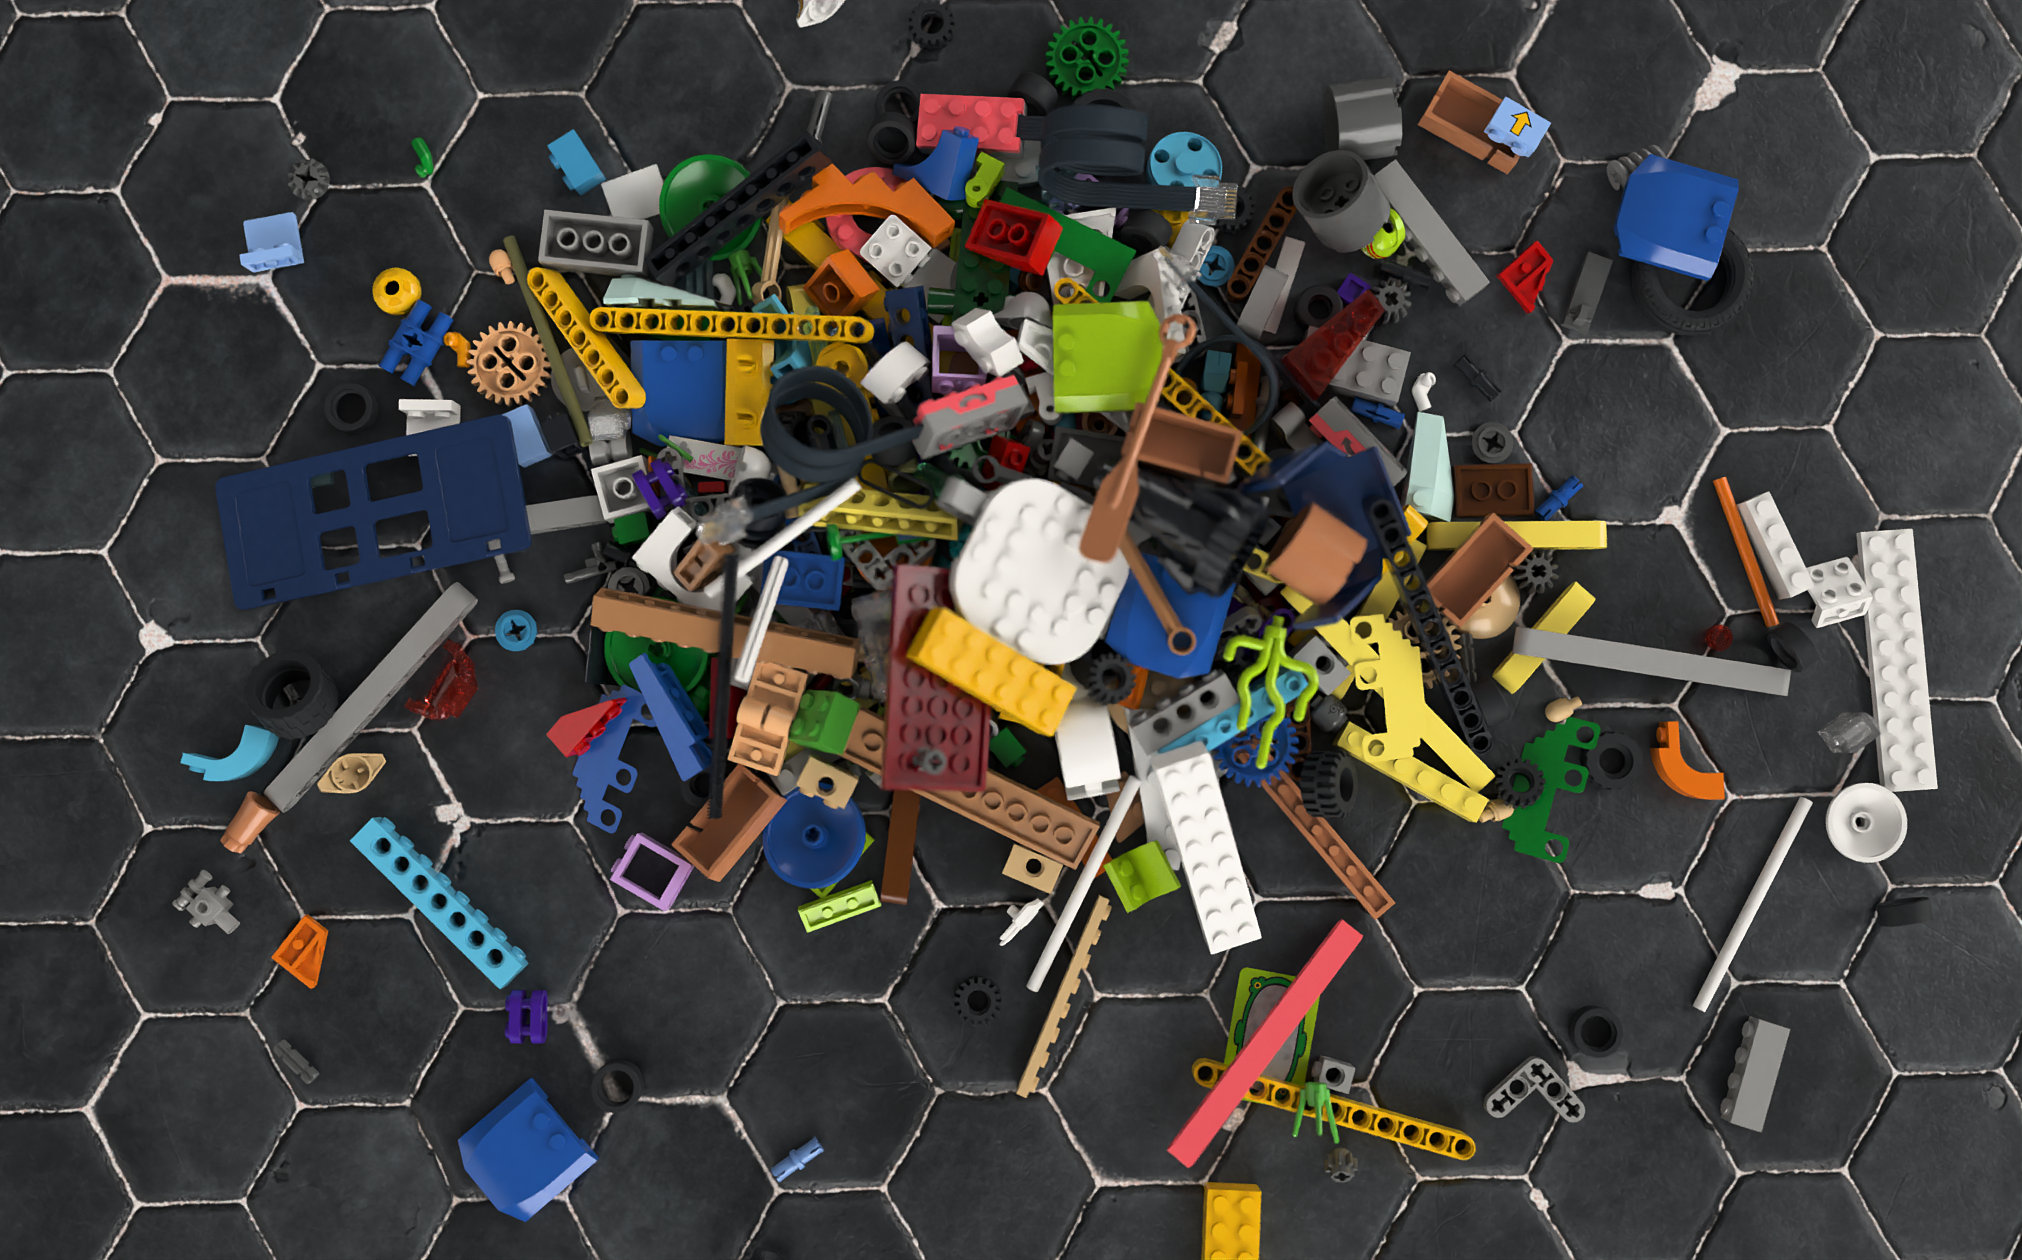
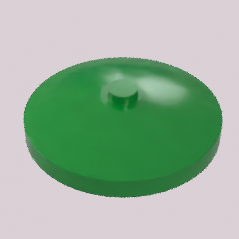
M715 154L694 156L678 164L667 176L659 197L660 218L669 238L751 175L750 172L735 160ZM763 216L707 260H723L729 258L731 254L746 249L757 236Z
M649 596L653 598L679 603L678 600L670 597ZM619 631L607 632L605 637V658L613 678L620 686L625 684L639 692L641 690L629 663L643 653L647 654L649 660L657 665L662 662L669 665L686 693L700 682L710 660V653L698 647H680L677 643L669 641L655 642L651 638L644 636L630 637L624 632Z

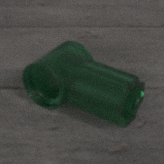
M927 462L918 465V469L914 472L915 478L932 486L936 503L948 478L953 477L964 481L958 473L947 475Z

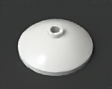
M1857 783L1844 788L1833 798L1826 814V829L1832 844L1844 856L1859 862H1878L1894 854L1903 843L1907 831V816L1901 801L1887 788L1873 783ZM1858 817L1861 819L1860 826H1857L1855 823Z

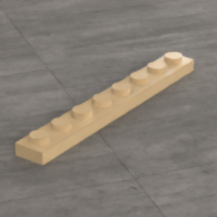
M1098 894L1017 1086L1016 1094L1027 1098L1029 1091L1034 1093L1039 1081V1078L1036 1077L1039 1067L1044 1068L1050 1055V1053L1046 1052L1050 1042L1055 1043L1060 1028L1056 1026L1060 1017L1065 1019L1070 1004L1067 1003L1070 993L1075 994L1079 987L1081 979H1078L1077 976L1081 968L1086 969L1091 955L1087 954L1091 944L1096 945L1100 937L1101 930L1098 927L1101 919L1106 921L1112 906L1108 905L1109 899Z

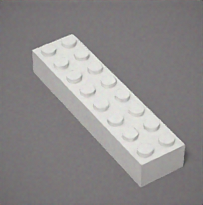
M1201 740L1150 757L1204 940L1211 955L1262 938L1210 754L1203 741Z

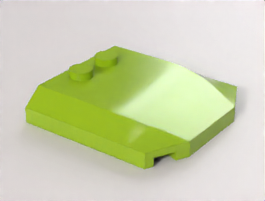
M1148 301L1054 305L1055 413L1134 411L1136 402L1145 404L1162 359L1161 354L1163 351V344L1159 338L1160 323Z

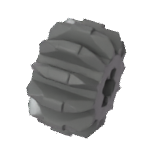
M1391 279L1389 284L1381 280L1379 287L1373 286L1371 288L1372 295H1368L1366 300L1372 303L1367 308L1368 311L1377 312L1373 317L1374 320L1382 316L1383 324H1387L1389 319L1397 323L1399 316L1405 317L1408 314L1406 308H1410L1412 303L1406 299L1411 294L1410 292H1402V289L1405 287L1404 283L1396 287L1395 279ZM1388 297L1393 300L1390 306L1385 303Z
M1531 551L1518 566H1514L1513 569L1518 571L1519 574L1514 575L1513 579H1521L1522 581L1518 588L1523 589L1527 586L1528 594H1533L1535 590L1538 594H1542L1545 588L1551 589L1553 587L1551 580H1556L1559 577L1557 574L1552 573V570L1558 568L1557 564L1550 565L1553 556L1549 555L1544 558V551H1537L1536 555ZM1537 567L1539 570L1537 574H1539V576L1534 577L1532 575V572H1534V570L1531 569Z

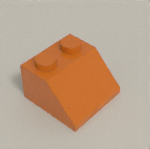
M849 249L828 256L803 287L804 291L824 316H853L866 306L880 290ZM836 322L831 324L833 328L838 327Z

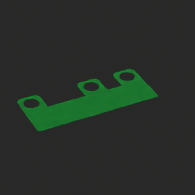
M1007 187L1000 203L1050 214L1063 227L1051 258L1054 252H1057L1094 270L1095 273L1086 288V292L1097 302L1109 303L1136 250ZM1103 280L1109 284L1110 292L1107 296L1098 297L1094 294L1093 286L1097 281Z

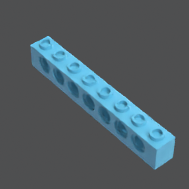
M385 817L372 818L350 842L499 989L506 987L529 964L524 959L526 957L524 952L516 946L512 947L506 941L507 936L499 928L494 929L487 922L489 920L488 917L481 910H475L469 904L470 900L463 892H456L450 886V879L441 872L437 873L431 867L433 865L431 860L423 854L419 855L413 849L414 844L407 837H401L394 830L396 827L389 819ZM385 838L390 842L388 852H385L381 846ZM402 857L407 858L409 861V867L406 871L400 866ZM421 875L425 876L428 881L425 889L421 888L418 883ZM440 893L446 897V905L444 907L439 906L437 903V897ZM458 912L465 916L463 926L456 922L455 917ZM477 930L484 935L482 944L477 943L474 939V934ZM495 949L502 952L503 959L500 963L496 962L493 958V951Z

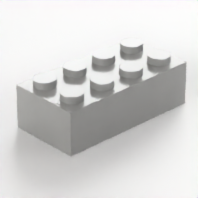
M544 210L538 261L546 269L612 276L632 274L636 275L637 278L648 279L649 267L644 258L651 254L654 228L648 220Z
M1309 326L1304 333L1294 377L1303 385L1352 398L1358 396L1377 404L1380 402L1384 406L1392 408L1398 403L1411 352Z

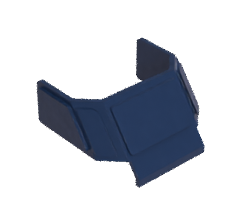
M1329 442L1317 445L1311 444L1266 463L1241 483L1242 486L1236 490L1241 495L1282 485L1294 516L1306 504L1313 502L1367 540L1365 550L1359 562L1355 563L1352 561L1354 565L1345 577L1347 580L1324 605L1319 603L1317 606L1313 603L1292 623L1294 629L1302 628V630L1337 624L1382 579L1384 558L1363 511V503L1367 497L1376 494L1391 502L1406 537L1412 534L1377 446L1348 457L1346 453ZM1383 503L1375 506L1374 515L1379 514L1383 510ZM1393 527L1386 529L1384 538H1389L1393 534Z

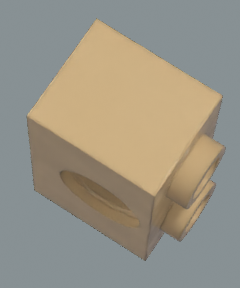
M811 753L797 779L796 785L800 787L799 791L809 797H813L815 794L823 798V803L834 809H837L839 806L844 809L859 781V776ZM823 777H830L834 781V785L829 789H824L819 785V780Z
M1014 843L1002 874L1051 894L1063 864L1046 855L1037 853L1021 843L1020 845ZM1030 859H1037L1041 862V869L1037 873H1030L1026 869V863Z

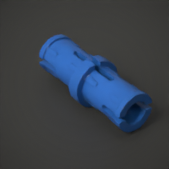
M1358 396L1354 398L1350 408L1351 412L1371 418V422L1377 423L1379 421L1396 429H1400L1405 417L1404 413L1383 407V403L1378 402L1375 404Z
M1571 475L1557 490H1552L1549 493V498L1534 510L1536 516L1540 515L1537 518L1541 521H1548L1560 508H1565L1568 505L1567 501L1583 488L1581 482L1577 484L1580 480Z

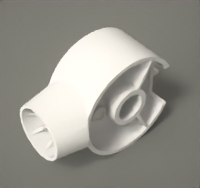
M1066 664L1064 665L1061 679L1077 689L1054 734L1067 799L1069 801L1118 792L1120 787L1117 778H1120L1107 705H1103V701L1100 703L1095 702V696L1090 698L1088 696L1091 692L1090 689L1085 690L1084 686L1071 673L1070 665Z

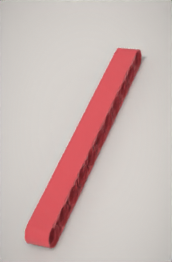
M1340 919L1168 1146L1167 1151L1187 1168L1191 1167L1361 941L1363 935L1343 919Z

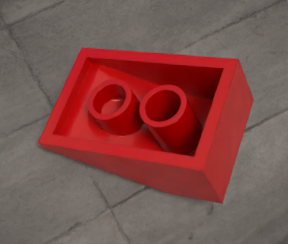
M985 199L965 244V248L1018 270L1043 276L1063 227L1050 214Z

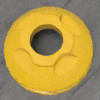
M390 268L380 273L375 279L372 288L373 297L377 305L383 311L392 315L409 313L417 299L420 300L421 286L418 279L411 272L401 268ZM391 281H396L399 284V291L395 295H388L386 293V285Z

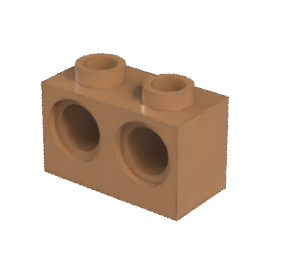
M721 532L706 539H702V536H700L673 574L690 592L702 589L715 579L724 567L722 565L726 564L723 563V561H726V559H723L726 556L723 555L734 554L736 549Z

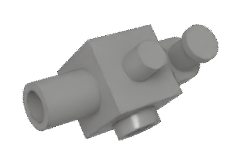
M202 870L196 879H191L188 882L189 888L184 887L180 891L181 896L174 900L172 904L178 910L183 911L190 902L186 909L193 915L189 921L192 926L198 928L201 923L204 926L217 924L227 934H230L240 924L228 912L233 906V903L226 897L230 893V889L224 885H221L219 889L216 887L205 888L204 885L211 881L213 877L207 871Z

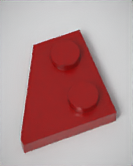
M1537 240L1529 245L1496 276L1524 311L1531 313L1535 308L1534 302L1538 292L1542 291L1545 276L1550 271L1554 260Z

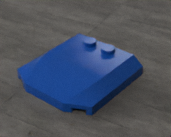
M1649 154L1626 180L1613 227L1615 236L1618 237L1619 256L1708 281L1711 279L1719 262L1739 190L1738 179Z
M631 341V372L646 393L644 405L639 409H632V433L657 446H667L658 438L660 434L668 440L669 435L716 444L725 440L727 341Z
M1141 553L1181 625L1191 630L1195 635V647L1186 655H1178L1169 649L1167 645L1168 633L1130 567L1126 582L1117 599L1104 642L1121 655L1122 659L1127 658L1129 660L1127 663L1177 679L1208 674L1236 583L1234 582L1219 599H1212L1202 592L1189 595L1172 579L1164 566L1158 563L1159 557ZM1183 632L1174 634L1172 638V645L1176 648L1187 649L1191 644V636H1187Z
M532 1077L458 1139L466 1172L499 1211L524 1222L599 1159L584 1139L579 1140L546 1100L549 1097Z

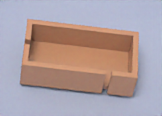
M1449 70L1418 125L1482 161L1485 157L1489 158V165L1506 174L1512 170L1520 158L1519 155L1511 150V147L1491 140L1488 134L1484 132V129L1503 100Z
M1136 402L1121 452V458H1124L1127 454L1145 404ZM1155 407L1136 459L1137 466L1197 482L1198 477L1203 478L1202 484L1226 489L1243 431Z
M1495 513L1488 514L1426 581L1436 607H1442L1438 612L1455 627L1461 628L1513 572L1511 567L1518 566L1534 548Z
M738 764L726 778L725 783H723L722 817L718 819L707 818L710 817L707 815L710 813L707 812L710 810L707 809L710 807L707 806L709 804L707 801L691 820L694 826L704 830L700 832L686 826L672 843V846L707 878L718 882L724 878L787 802L786 798L771 785L767 784L752 768L742 764Z

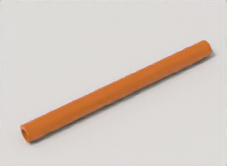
M1723 477L1714 480L1715 489L1766 628L1780 624L1727 478Z

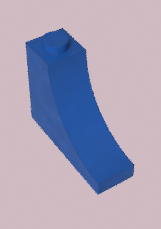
M955 126L954 130H943L935 150L925 161L918 165L912 163L894 164L892 174L906 181L914 178L925 190L945 200H965V186L970 180L979 138L969 134L970 130L964 127Z

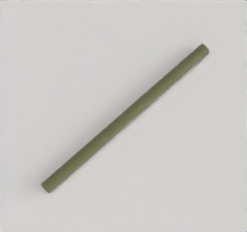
M508 236L503 239V243L580 445L582 447L589 446L594 441L542 305L527 283L529 271L515 236Z

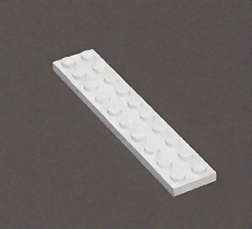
M1913 529L1856 533L1860 577L1873 596L1867 613L1864 615L1880 786L1887 788L1891 792L1938 789Z

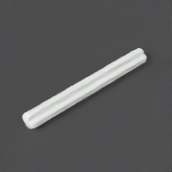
M776 556L773 559L734 674L737 681L748 683L788 567V560L786 558Z

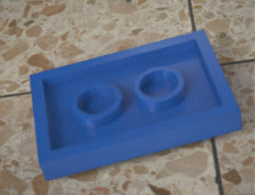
M777 550L764 560L760 598L773 559L776 556H780L788 560V567L775 604L840 611L845 557L832 561L831 557L827 555Z

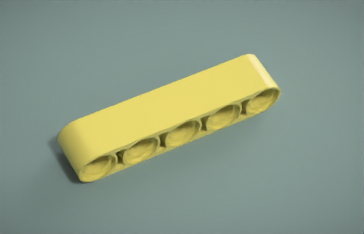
M1574 581L1563 591L1531 629L1567 634L1591 607L1596 598ZM1511 651L1493 672L1492 677L1513 694L1525 683L1545 658L1514 654Z

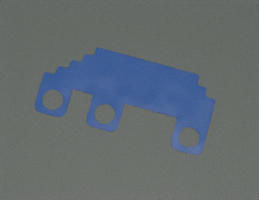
M625 684L621 686L619 692L612 690L610 696L602 694L599 704L623 697L627 701L622 705L621 713L614 719L609 720L605 725L606 730L589 743L591 745L589 750L578 757L572 773L578 778L576 785L582 789L580 798L585 800L583 808L589 813L587 821L609 833L616 832L622 812L619 808L602 800L608 784L625 793H629L637 778V770L634 767L618 760L631 722L635 719L649 727L656 726L654 718L647 720L641 714V708L646 703L643 694ZM620 769H627L630 772L631 781L628 785L623 786L617 782L616 774ZM606 809L612 810L616 816L615 823L611 826H606L601 821V814Z

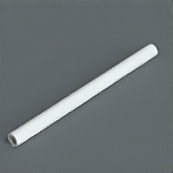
M853 477L737 563L739 565L737 567L738 573H736L738 575L737 579L744 576L859 491L861 486L858 481ZM719 576L704 587L708 597L712 599L723 591L721 588H724V586L721 585L724 583L721 582L725 581L722 579L725 576Z

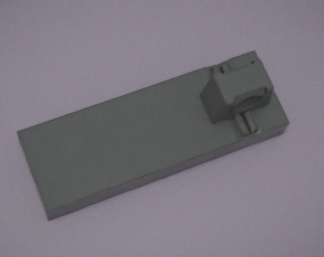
M1591 252L1585 255L1561 326L1582 334L1588 333L1613 260Z

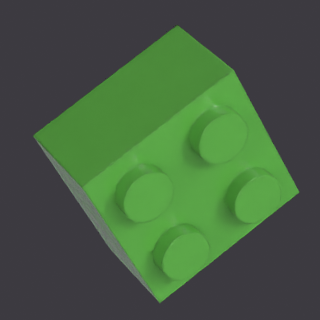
M806 690L800 700V707L796 718L791 724L788 740L811 751L843 755L861 704L837 692Z

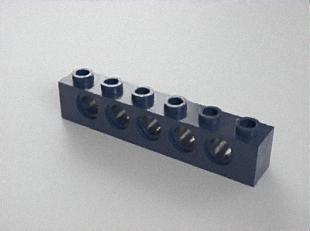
M923 286L885 291L886 297H884V307L886 312H889L890 319L888 333L890 338L893 339L894 348L906 342L907 335H910L914 339L913 347L931 361L927 367L929 369L927 375L920 382L916 381L905 389L907 392L905 396L909 395L908 398H911L909 401L912 400L910 404L915 403L913 406L916 405L914 409H919V406L927 400L932 399L936 401L941 399L940 393H931L932 339ZM904 308L910 313V320L908 322L902 318ZM916 387L922 392L921 400H918L914 395Z

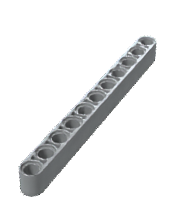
M459 582L452 584L341 705L327 724L312 737L265 789L263 795L282 812L291 809L477 604L478 599Z
M1516 627L1512 650L1514 654L1788 696L1791 670L1523 627Z

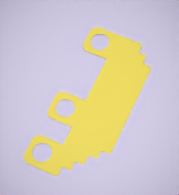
M1383 614L1354 617L1350 621L1352 642L1356 645L1378 642L1380 660L1356 664V686L1360 690L1383 687L1387 733L1366 735L1362 739L1364 759L1367 762H1377L1412 757L1413 748L1420 745V738L1428 735L1420 649L1418 646L1412 647L1410 639H1402L1401 631H1394L1391 622L1385 623ZM1362 621L1368 622L1372 627L1371 635L1365 639L1359 638L1355 632L1357 624ZM1365 667H1372L1377 673L1376 680L1371 684H1365L1360 679V672ZM1374 739H1378L1384 744V751L1379 756L1370 755L1367 749L1369 742Z

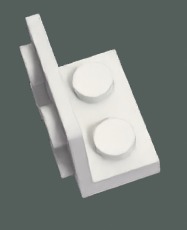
M399 399V410L407 414L406 435L460 423L461 405L453 400Z
M1848 557L1806 568L1815 586L1808 589V592L1817 605L1812 617V622L1816 628L1866 615L1873 596Z

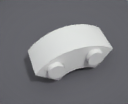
M975 308L952 322L955 330V340L960 346H964L984 373L1001 377L1024 362L1016 339L1001 329L991 311Z
M903 342L888 352L865 376L861 384L884 404L896 403L903 397L906 392L905 389L916 381L920 382L929 371L927 367L931 361L911 344Z

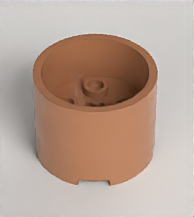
M1309 502L1292 519L1273 546L1266 559L1264 570L1318 606L1319 603L1324 605L1347 580L1345 577L1354 565L1352 561L1355 563L1359 562L1365 550L1367 540L1315 503Z

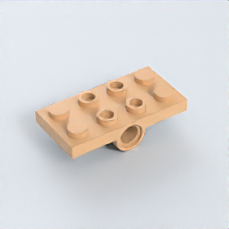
M772 662L756 663L747 696L744 697L738 711V726L727 760L776 776L780 774L790 742L788 740L790 727L796 718L800 707V700L805 693L810 673L794 668H783L780 664Z

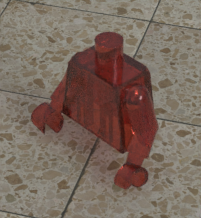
M450 639L446 641L443 648L452 653L454 660H450L424 699V702L427 704H423L419 699L414 702L409 696L404 705L406 709L434 721L445 720L450 716L459 718L478 689L474 662L463 650H460L462 648L460 643H454Z

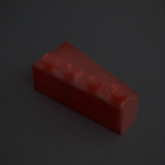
M1369 289L1281 360L1313 401L1320 397L1343 364L1385 311V308Z

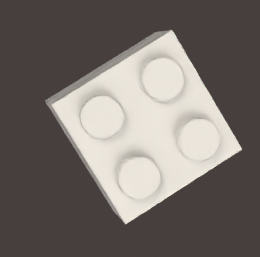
M642 455L591 469L604 520L614 523L616 518L640 512H652L632 477V473L639 469H642L645 475L649 473L648 460Z

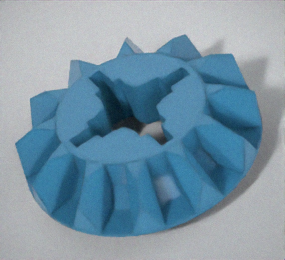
M1211 246L1196 279L1205 286L1217 287L1225 284L1234 272V260L1231 254L1223 247ZM1217 257V267L1220 268V271L1215 270L1210 276L1208 275L1209 266L1206 264H1211Z
M510 610L504 613L496 623L495 635L497 641L502 647L510 651L526 650V648L534 643L538 634L537 622L525 611ZM514 623L519 627L526 626L520 632V638L517 635H507L514 630Z

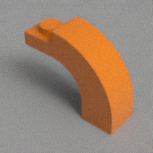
M1659 722L1656 738L1658 743H1660V748H1650L1653 765L1661 779L1670 788L1684 796L1697 799H1725L1723 773H1700L1690 768L1683 760L1680 752L1679 722Z

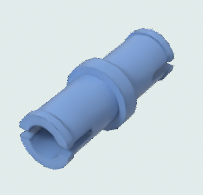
M813 1137L812 1140L799 1149L791 1150L788 1157L770 1168L774 1177L777 1176L776 1180L781 1182L798 1168L802 1170L805 1167V1163L824 1152V1149L820 1142L818 1143L817 1138Z

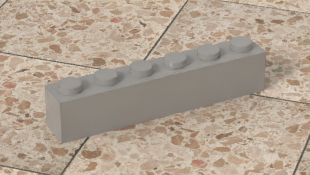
M1396 159L1374 175V178L1388 198L1390 208L1398 213L1404 224V240L1412 244L1417 258L1422 262H1426L1431 269L1430 274L1434 275L1435 281L1442 283L1446 289L1447 297L1453 303L1456 302L1460 307L1490 283Z

